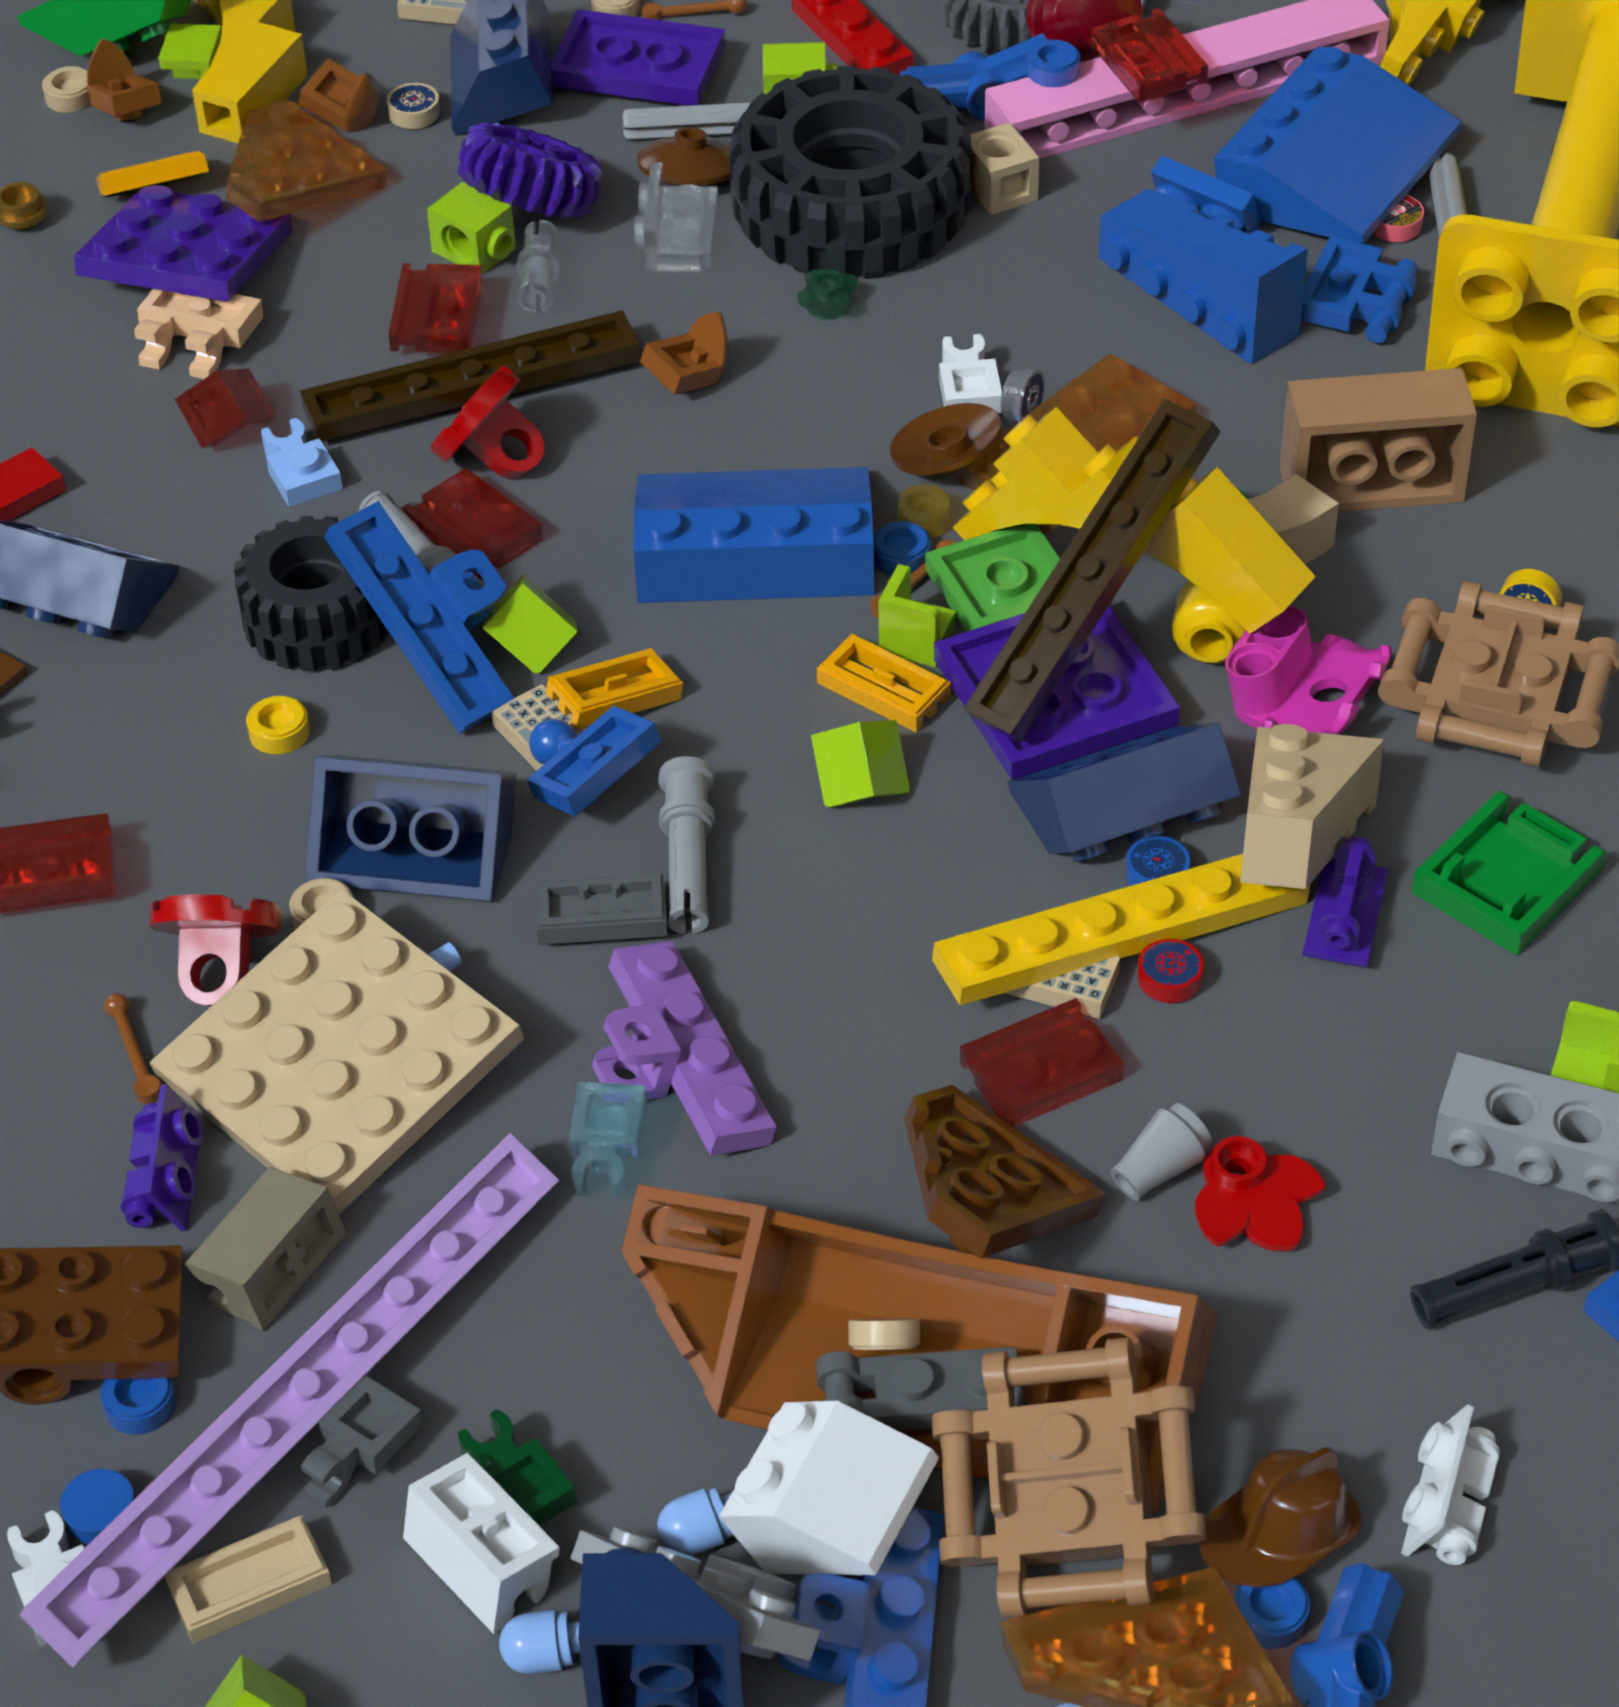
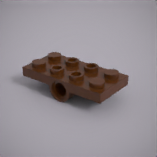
M182 1245L0 1248L1 1393L18 1403L44 1405L65 1397L70 1391L71 1380L179 1378L183 1285Z

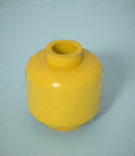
M1189 581L1181 588L1176 599L1172 620L1173 639L1179 650L1191 659L1203 663L1225 662L1228 654L1246 630L1216 600Z

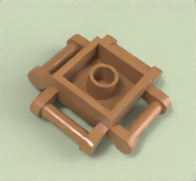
M1467 580L1462 582L1454 613L1441 611L1436 603L1426 598H1415L1407 603L1401 619L1405 630L1392 668L1383 674L1378 688V695L1387 705L1420 713L1415 735L1416 741L1434 744L1436 739L1517 756L1521 757L1520 764L1537 768L1540 767L1542 758L1545 757L1549 741L1577 748H1589L1598 743L1603 728V721L1599 715L1610 675H1613L1619 669V643L1608 637H1596L1589 642L1577 640L1584 605L1565 602L1564 607L1508 596L1481 590V583ZM1475 615H1484V620L1475 618ZM1544 628L1558 631L1557 635L1544 633ZM1427 639L1445 642L1431 684L1418 681L1415 677ZM1569 669L1584 672L1585 675L1575 709L1568 714L1558 712Z
M1130 1337L1107 1339L1106 1346L1103 1348L1010 1358L1007 1351L984 1353L982 1357V1373L987 1393L988 1410H948L932 1415L933 1440L941 1443L946 1537L939 1540L940 1563L944 1566L952 1567L998 1563L997 1600L1003 1618L1027 1616L1028 1608L1126 1599L1129 1606L1153 1604L1154 1583L1151 1554H1156L1155 1547L1191 1544L1206 1540L1205 1515L1197 1513L1188 1418V1416L1195 1413L1194 1389L1187 1386H1166L1153 1389L1150 1392L1138 1393L1135 1355ZM1109 1377L1111 1396L1015 1407L1014 1387ZM1159 1420L1167 1515L1153 1518L1145 1422ZM990 1439V1442H987L991 1510L993 1515H995L996 1535L977 1536L975 1535L970 1441ZM1124 1557L1122 1569L1027 1578L1026 1566Z

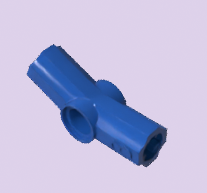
M1042 33L988 57L982 52L972 51L959 56L952 64L908 67L906 71H901L900 75L908 74L920 79L924 86L928 88L935 87L943 93L950 102V105L953 104L958 111L967 110L970 116L975 119L985 120V89L1029 77L1027 74L1028 52L1034 45L1047 39Z
M1366 1563L1344 1567L1318 1640L1300 1644L1292 1653L1290 1662L1291 1682L1296 1696L1304 1707H1375V1701L1386 1698L1390 1693L1394 1678L1393 1664L1386 1644L1404 1594V1589L1392 1573L1373 1569Z

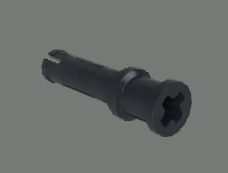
M1598 1209L1588 1214L1586 1222L1555 1233L1549 1228L1537 1231L1530 1238L1528 1246L1474 1264L1444 1277L1411 1286L1410 1298L1414 1311L1425 1329H1431L1453 1318L1492 1306L1530 1290L1545 1286L1548 1290L1562 1291L1570 1288L1572 1279L1604 1267L1609 1271L1619 1270V1229L1608 1212L1604 1209Z

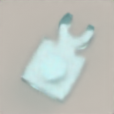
M578 1082L569 1134L572 1154H581L575 1160L572 1167V1178L577 1196H586L589 1179L599 1173L609 1175L612 1198H621L624 1194L627 1181L623 1163L619 1156L639 1157L647 1106L645 1085Z

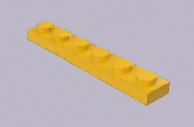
M1243 854L934 942L932 961L961 1006L1043 982L1115 956L1121 959L1141 953L1147 945L1161 939L1186 940L1305 905L1308 901L1311 886L1309 885L1306 889L1242 883L1240 880Z

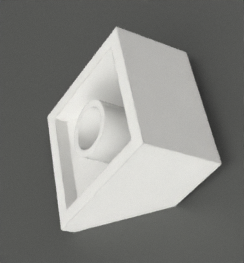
M840 1401L784 1402L780 1411L771 1419L768 1432L747 1468L737 1478L735 1489L722 1509L719 1518L762 1570L770 1574L810 1575L824 1573L832 1575H876L939 1457L932 1448Z

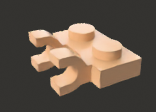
M153 289L137 308L139 324L134 329L135 338L146 341L144 350L138 356L139 365L160 370L169 356L172 337L184 336L187 337L185 339L186 349L197 351L194 361L189 366L190 376L211 380L219 368L222 348L224 346L241 348L263 319L261 299L235 294L229 302Z

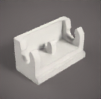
M468 1453L409 1485L403 1539L493 1634L502 1630L512 1619L515 1612L514 1602L524 1590L526 1595L535 1604L542 1600L549 1586L552 1560L558 1557L560 1547Z

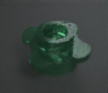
M817 269L809 271L805 275L806 287L797 294V301L799 305L805 307L808 313L815 318L822 320L838 319L849 311L851 306L850 294L857 290L858 280L851 274L842 275L835 270Z

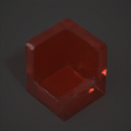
M249 368L216 370L174 399L202 449L213 448L247 424L267 423L275 417L271 406Z

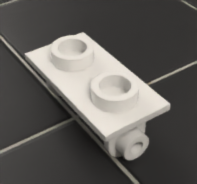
M1468 1404L1445 1424L1435 1423L1421 1443L1418 1460L1424 1464L1420 1483L1408 1497L1402 1514L1403 1522L1409 1524L1401 1554L1407 1557L1424 1543L1436 1548L1437 1557L1443 1562L1452 1565L1463 1564L1467 1556H1471L1476 1552L1486 1507L1463 1496L1462 1493L1465 1492L1480 1501L1489 1496L1500 1449L1495 1443V1435L1490 1430L1482 1427L1469 1428L1474 1407Z

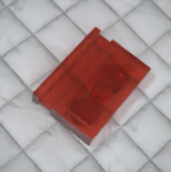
M1160 8L1152 10V17L1142 19L1137 14L1091 28L1092 48L1138 103L1158 99L1164 95L1186 89V82L1197 80L1200 85L1207 83L1208 64Z
M403 263L388 332L390 351L399 352L400 345L414 346L415 352H438L442 354L471 348L483 287L482 265L427 264L426 270H412L411 263Z
M464 468L422 495L423 502L415 507H412L410 504L402 507V510L419 526L435 545L448 547L456 555L468 550H481L485 553L491 564L498 569L543 541L542 525L538 520L467 468ZM473 572V574L480 580L483 579L481 575H479L476 572Z
M108 813L0 828V913L116 897L114 852L111 838L113 836Z
M1077 998L960 1046V1064L964 1069L968 1068L974 1076V1084L996 1116L1012 1127L1123 1081L1124 1077L1123 1061L1091 1018L1086 1019L1083 1015L1081 1004Z

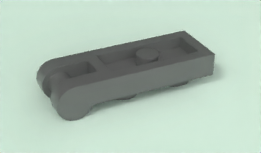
M1016 1347L857 1358L849 1352L834 1351L822 1355L816 1361L817 1384L821 1390L825 1391L826 1398L823 1401H840L899 1432L932 1429V1415L948 1410H988L987 1393L982 1373L983 1354L1007 1351L1009 1357L1014 1358L1017 1357ZM1021 1386L1014 1387L1015 1407L1024 1406ZM875 1391V1399L861 1400L858 1396L854 1395L855 1392Z

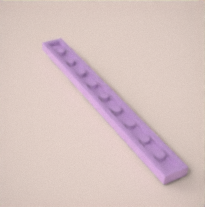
M509 1133L24 1607L19 1616L74 1668L553 1189L559 1179Z

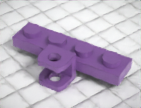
M668 941L614 949L608 968L630 1007L615 1010L606 1016L603 1030L607 1033L613 1046L599 1050L595 1054L592 1068L607 1096L619 1102H637L667 1097L670 1085L672 1084L710 1156L771 1146L777 1127L674 942ZM633 1030L631 1038L626 1034V1031ZM619 1068L628 1069L636 1075V1078L623 1079L616 1075L614 1070Z

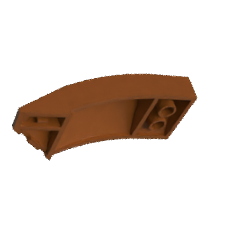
M641 1184L637 1186L621 1251L632 1272L640 1278L657 1307L655 1311L680 1354L689 1361L705 1389L703 1393L716 1415L724 1420L768 1430L771 1419L780 1411L784 1402L823 1401L826 1398L825 1391L821 1390L817 1384L815 1364L822 1355L834 1351H845L852 1353L857 1358L1016 1347L1017 1357L1103 1348L1106 1346L1107 1339L1130 1337L1135 1355L1138 1393L1150 1392L1153 1389L1166 1386H1187L1194 1389L1196 1405L1204 1383L1218 1314L1200 1296L1195 1294L1067 1273L988 1257L981 1259L974 1254L848 1228L772 1210L764 1205ZM863 1318H920V1344L917 1345V1348L852 1349V1346H849L848 1320ZM1109 1377L1021 1386L1024 1406L1111 1396ZM875 1391L854 1393L861 1400L875 1399ZM1159 1420L1145 1422L1152 1512L1156 1514L1165 1493ZM932 1429L901 1432L932 1448L939 1457L933 1469L942 1470L941 1443L933 1440ZM990 1439L970 1441L972 1477L989 1480L987 1442H990Z

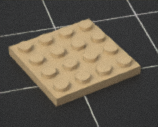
M340 889L149 1063L160 1080L267 1168L272 1167L328 1187L338 1214H341L524 1040L520 1025L344 890Z

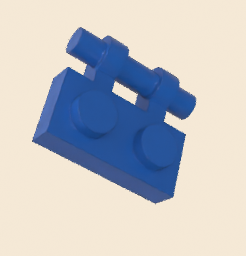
M1330 236L1304 286L1301 321L1349 332L1355 319L1367 321L1366 337L1371 342L1382 343L1386 340L1389 333H1393L1398 328L1403 317L1401 306L1411 300L1418 285L1416 278L1419 270L1418 265L1410 259L1400 260L1397 266L1381 263L1383 248ZM1369 289L1381 291L1383 295L1380 296L1376 294L1368 293Z

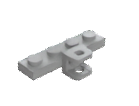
M618 1526L613 1527L610 1538L580 1530L570 1559L582 1564L583 1553H606L616 1548H632L643 1553H652L656 1540ZM658 1546L656 1553L664 1554L739 1622L741 1652L768 1659L773 1658L774 1652L811 1660L820 1630L792 1618L796 1604L790 1601L793 1600L797 1585L763 1570L713 1555H709L706 1567H704L702 1574L699 1575L697 1572L701 1563L700 1560L684 1553Z

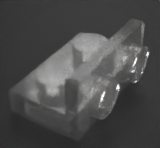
M651 162L649 182H640L639 213L645 214V216H635V248H644L646 271L711 272L718 209L717 187L692 184L664 186L662 162Z

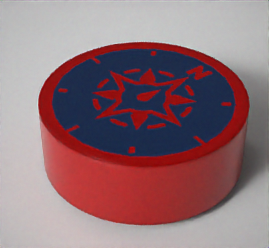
M1168 938L1152 942L1139 955L1138 984L1141 990L1154 1000L1164 1003L1186 1001L1195 996L1202 986L1203 957L1193 945L1183 940Z

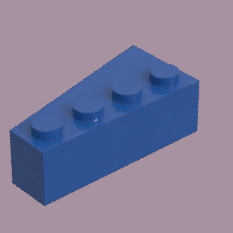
M1150 188L1101 215L1099 259L1251 365L1299 337L1308 248L1295 243L1286 248L1274 243V235L1258 229L1250 234L1234 228V220L1219 214L1212 219L1200 215L1197 206Z

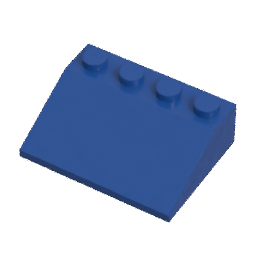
M1317 46L1214 156L1215 174L1217 179L1254 194L1262 222L1364 244L1433 165V162L1440 157L1462 131V121L1365 56L1342 52V50L1335 47L1323 48Z
M868 467L638 474L634 505V564L637 603L874 595V540Z

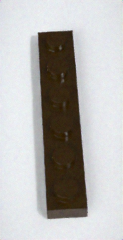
M621 310L300 390L302 406L316 439L320 438L322 442L464 406L502 365H508L522 378L510 393L512 394L639 362L641 350L640 343L625 313Z
M1164 399L963 708L974 719L1018 743L1022 741L1221 433L1213 421L1169 400Z

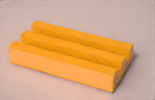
M193 151L98 173L96 181L100 195L106 196L208 172L209 169L205 153Z
M853 633L817 667V684L889 720H897V724L915 733L923 727L924 716L931 718L937 712L938 702L945 704L951 698L950 681ZM850 657V658H852V659H854V660H856V661H858V662H860V663H862V664H864V665H866V666L872 668L873 671L870 670V669H868V668H866V667H864V666H862V665H860V664H858V663H856V662H854V661H852V660H850V659H848V658ZM894 679L897 680V681H899V682H901V683H903V684H905V685H907V686H909V687H911V688H913V689H915V690H917V691H919V692H921V693H923V694L921 695V694H919V693H917V692H915V691H913V690H911V689H909V688H907V687H905V686H903V685H900V684L894 682Z
M652 648L549 676L546 695L551 700L559 699V710L564 715L572 713V725L576 729L590 726L612 706L630 713H636L681 700L683 682Z

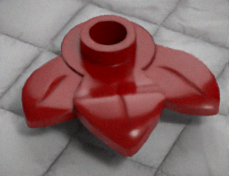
M1243 1136L1227 1137L1218 1142L1204 1160L1203 1178L1206 1185L1196 1196L1194 1204L1195 1218L1204 1237L1217 1247L1230 1243L1244 1233L1250 1242L1266 1250H1294L1299 1246L1303 1232V1221L1298 1202L1308 1201L1318 1196L1325 1190L1326 1185L1318 1172L1299 1157L1294 1155H1267L1263 1147L1253 1139ZM1230 1172H1241L1243 1173V1175L1233 1174Z

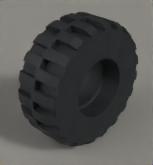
M838 66L837 69L821 71V69L807 71L801 77L792 80L786 78L774 84L771 91L767 94L761 93L748 106L746 112H743L732 131V140L729 143V161L734 217L741 225L742 232L756 248L761 247V250L768 258L780 265L783 262L791 265L797 272L807 275L817 273L828 275V279L846 280V277L864 276V279L882 277L883 273L897 270L898 273L913 268L919 260L923 258L930 259L940 252L945 246L946 241L950 242L964 224V217L969 212L971 205L972 141L971 135L967 131V124L953 104L950 105V102L943 93L935 87L928 88L924 86L920 79L908 74L901 76L893 74L889 69L872 67V70L855 69V66Z

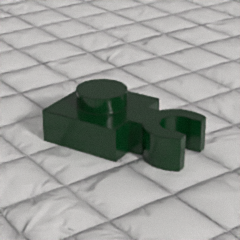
M496 1409L490 1413L492 1430L497 1436L491 1442L481 1443L474 1440L466 1428L458 1432L461 1455L468 1453L538 1526L577 1503L575 1486L536 1437L517 1448L512 1422L502 1411Z

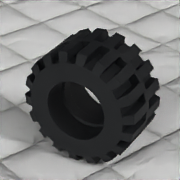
M312 515L302 516L299 521L291 523L288 520L276 523L275 529L271 531L262 530L255 535V543L246 544L240 551L241 560L235 562L234 581L246 640L251 648L257 647L258 655L266 661L276 658L277 666L287 669L294 665L301 666V671H315V667L327 666V670L340 667V662L348 659L354 662L362 658L363 650H373L381 642L380 634H385L388 631L324 538L328 528L339 522L338 517L325 516L323 519H313Z

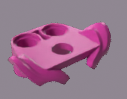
M1289 605L1284 612L1251 634L1245 631L1226 658L1225 664L1235 716L1241 722L1255 729L1257 727L1271 728L1279 724H1293L1304 728L1307 732L1341 735L1353 723L1359 710L1358 704L1374 681L1382 679L1392 656V648L1389 645H1381L1380 648L1368 649L1351 640L1331 634H1326L1321 642H1311L1307 614L1301 608ZM1327 688H1339L1345 691V694L1335 701L1320 702L1313 698L1317 692Z

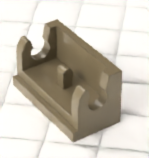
M269 1167L186 1261L185 1265L192 1277L205 1284L217 1287L206 1297V1300L212 1306L227 1314L250 1322L256 1329L265 1331L347 1233L328 1187Z

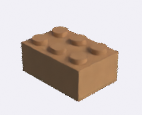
M1463 368L1288 381L1279 468L1282 481H1285L1294 474L1299 475L1339 503L1338 512L1464 502L1477 413Z

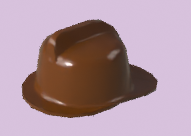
M1323 1447L1313 1453L1300 1449H1282L1269 1453L1254 1466L1245 1487L1219 1504L1205 1518L1206 1540L1199 1542L1201 1556L1211 1570L1233 1584L1254 1588L1281 1585L1300 1576L1356 1537L1361 1525L1362 1516L1358 1502L1346 1489L1343 1476L1338 1470L1335 1452L1329 1447Z

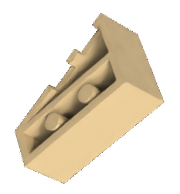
M1279 724L1271 728L1257 727L1240 882L1306 889L1334 857L1336 843L1341 837L1349 839L1356 831L1359 816L1362 813L1370 814L1376 807L1384 739L1307 732L1304 728L1293 724Z

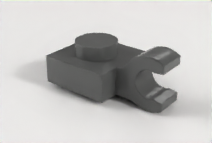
M365 1375L318 1422L320 1439L325 1443L314 1449L301 1465V1470L313 1478L304 1487V1493L328 1507L344 1492L358 1464L376 1475L422 1428L421 1409Z

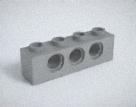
M1457 1052L1439 1107L1431 1155L1452 1160L1459 1165L1476 1166L1517 1177L1527 1183L1544 1184L1588 1196L1595 1201L1619 1204V1093Z

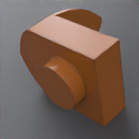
M101 39L93 51L87 71V88L91 106L112 115L116 120H130L144 115V108L161 104L158 83L135 74L130 61L123 51L110 41Z
M328 58L301 89L298 104L343 131L355 132L374 124L378 106V86L372 74L365 72L358 76Z
M713 312L701 316L693 323L686 334L646 343L640 362L674 395L718 384L728 357V336L722 313Z

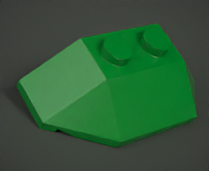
M50 0L17 15V18L22 27L78 56L93 54L101 39L110 41L125 53L132 49L129 40L140 36L142 42H146L167 34L169 29L168 23L186 15L192 0Z

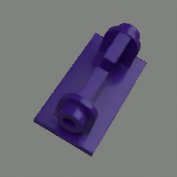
M1352 837L1348 839L1346 843L1339 847L1336 859H1331L1322 869L1302 956L1367 968L1388 868L1375 866L1376 854L1372 849L1371 843L1365 838Z
M164 1084L160 1087L158 1103L145 1105L142 1111L134 1117V1131L129 1161L137 1169L127 1171L124 1196L122 1197L120 1208L122 1213L126 1215V1222L133 1227L146 1228L153 1224L154 1219L166 1216L182 1232L187 1230L191 1199H193L196 1191L194 1177L198 1148L203 1140V1127L197 1112L192 1107L187 1106L167 1084Z

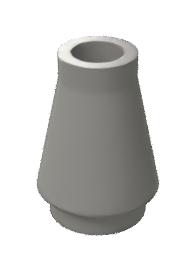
M1175 1103L1168 1110L1159 1108L1121 1161L1110 1170L1111 1177L1124 1194L1138 1201L1148 1191L1202 1162L1205 1159L1204 1150L1212 1144L1211 1135L1197 1115L1186 1106Z

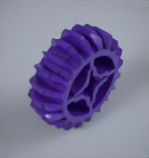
M486 122L470 127L466 139H463L458 157L460 162L457 173L468 186L474 187L478 193L491 196L493 200L502 201L510 204L511 207H520L529 212H539L546 216L557 215L562 218H577L590 213L594 201L596 202L598 199L603 167L591 154L584 153L581 148L571 146L566 141L550 137L549 134L534 132L532 129L526 130L514 125L505 126L500 123L489 124Z

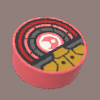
M1406 195L1374 231L1373 235L1381 240L1394 243L1406 242L1417 237L1422 230L1424 208L1417 199Z

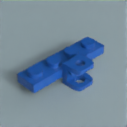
M379 501L328 528L324 538L459 735L491 718L492 711L514 699L509 689L469 633V631L481 625L488 618L494 604L500 599L506 588L505 582L483 551L468 550L461 552L433 567L429 574ZM473 572L478 573L483 578V588L474 577Z
M912 1507L876 1575H858L857 1580L824 1573L805 1576L798 1586L797 1603H794L796 1605L792 1618L820 1630L815 1647L821 1648V1650L813 1651L810 1661L778 1652L777 1659L779 1663L787 1670L800 1676L842 1685L847 1676L844 1707H926L940 1557L939 1540L942 1535L943 1514ZM821 1600L829 1601L835 1607L816 1604V1602Z

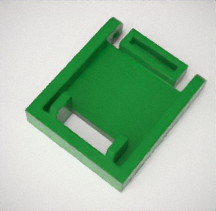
M1500 790L1414 871L1411 893L1514 955L1519 956L1599 875L1606 864L1608 852L1595 845L1581 858L1586 847L1587 838L1524 802L1509 815L1507 824L1501 822L1510 810L1512 797Z

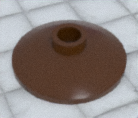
M681 128L675 132V136L665 137L648 143L640 149L637 155L639 169L645 175L661 182L684 186L716 184L730 179L729 144L708 137L706 132L699 128Z
M977 403L953 404L929 411L909 422L895 435L890 445L892 461L900 470L915 475L958 473L967 468L970 463L985 455L998 442L1002 434L1000 416L991 407Z

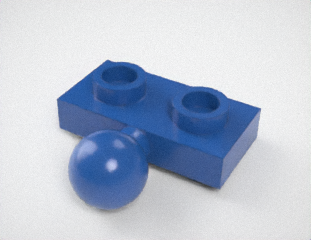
M612 706L579 735L564 720L557 718L546 719L535 726L529 738L532 756L537 762L544 765L526 780L534 799L575 817L584 808L593 804L598 796L627 771L637 766L640 760L658 746L662 740L655 722L616 706Z

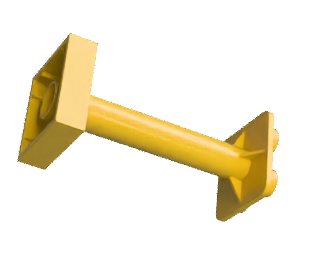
M1526 0L1514 94L1567 102L1531 225L1470 214L1453 216L1444 223L1438 242L1425 371L1463 368L1474 406L1488 407L1501 404L1565 416L1587 427H1606L1610 425L1619 427V240L1616 239L1619 231V0Z

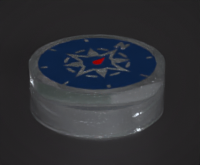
M1018 366L1009 374L1001 396V411L1006 421L1019 424L1029 414L1036 420L1041 411L1046 390L1045 376L1041 370Z

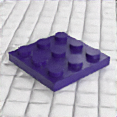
M160 185L142 187L74 255L75 274L229 302L292 232L291 212L271 209L268 204L260 202L240 204L223 201L219 196L213 194L193 196L172 192L170 188Z
M1108 606L1020 743L974 719L971 715L970 717L1010 779L1013 780L1178 725L1180 706L1113 610ZM1025 613L934 642V661L945 678L951 682L952 689L964 707Z

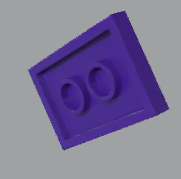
M577 9L551 61V86L567 88L576 92L589 91L617 95L626 99L639 98L668 102L676 106L699 105L725 48V29Z

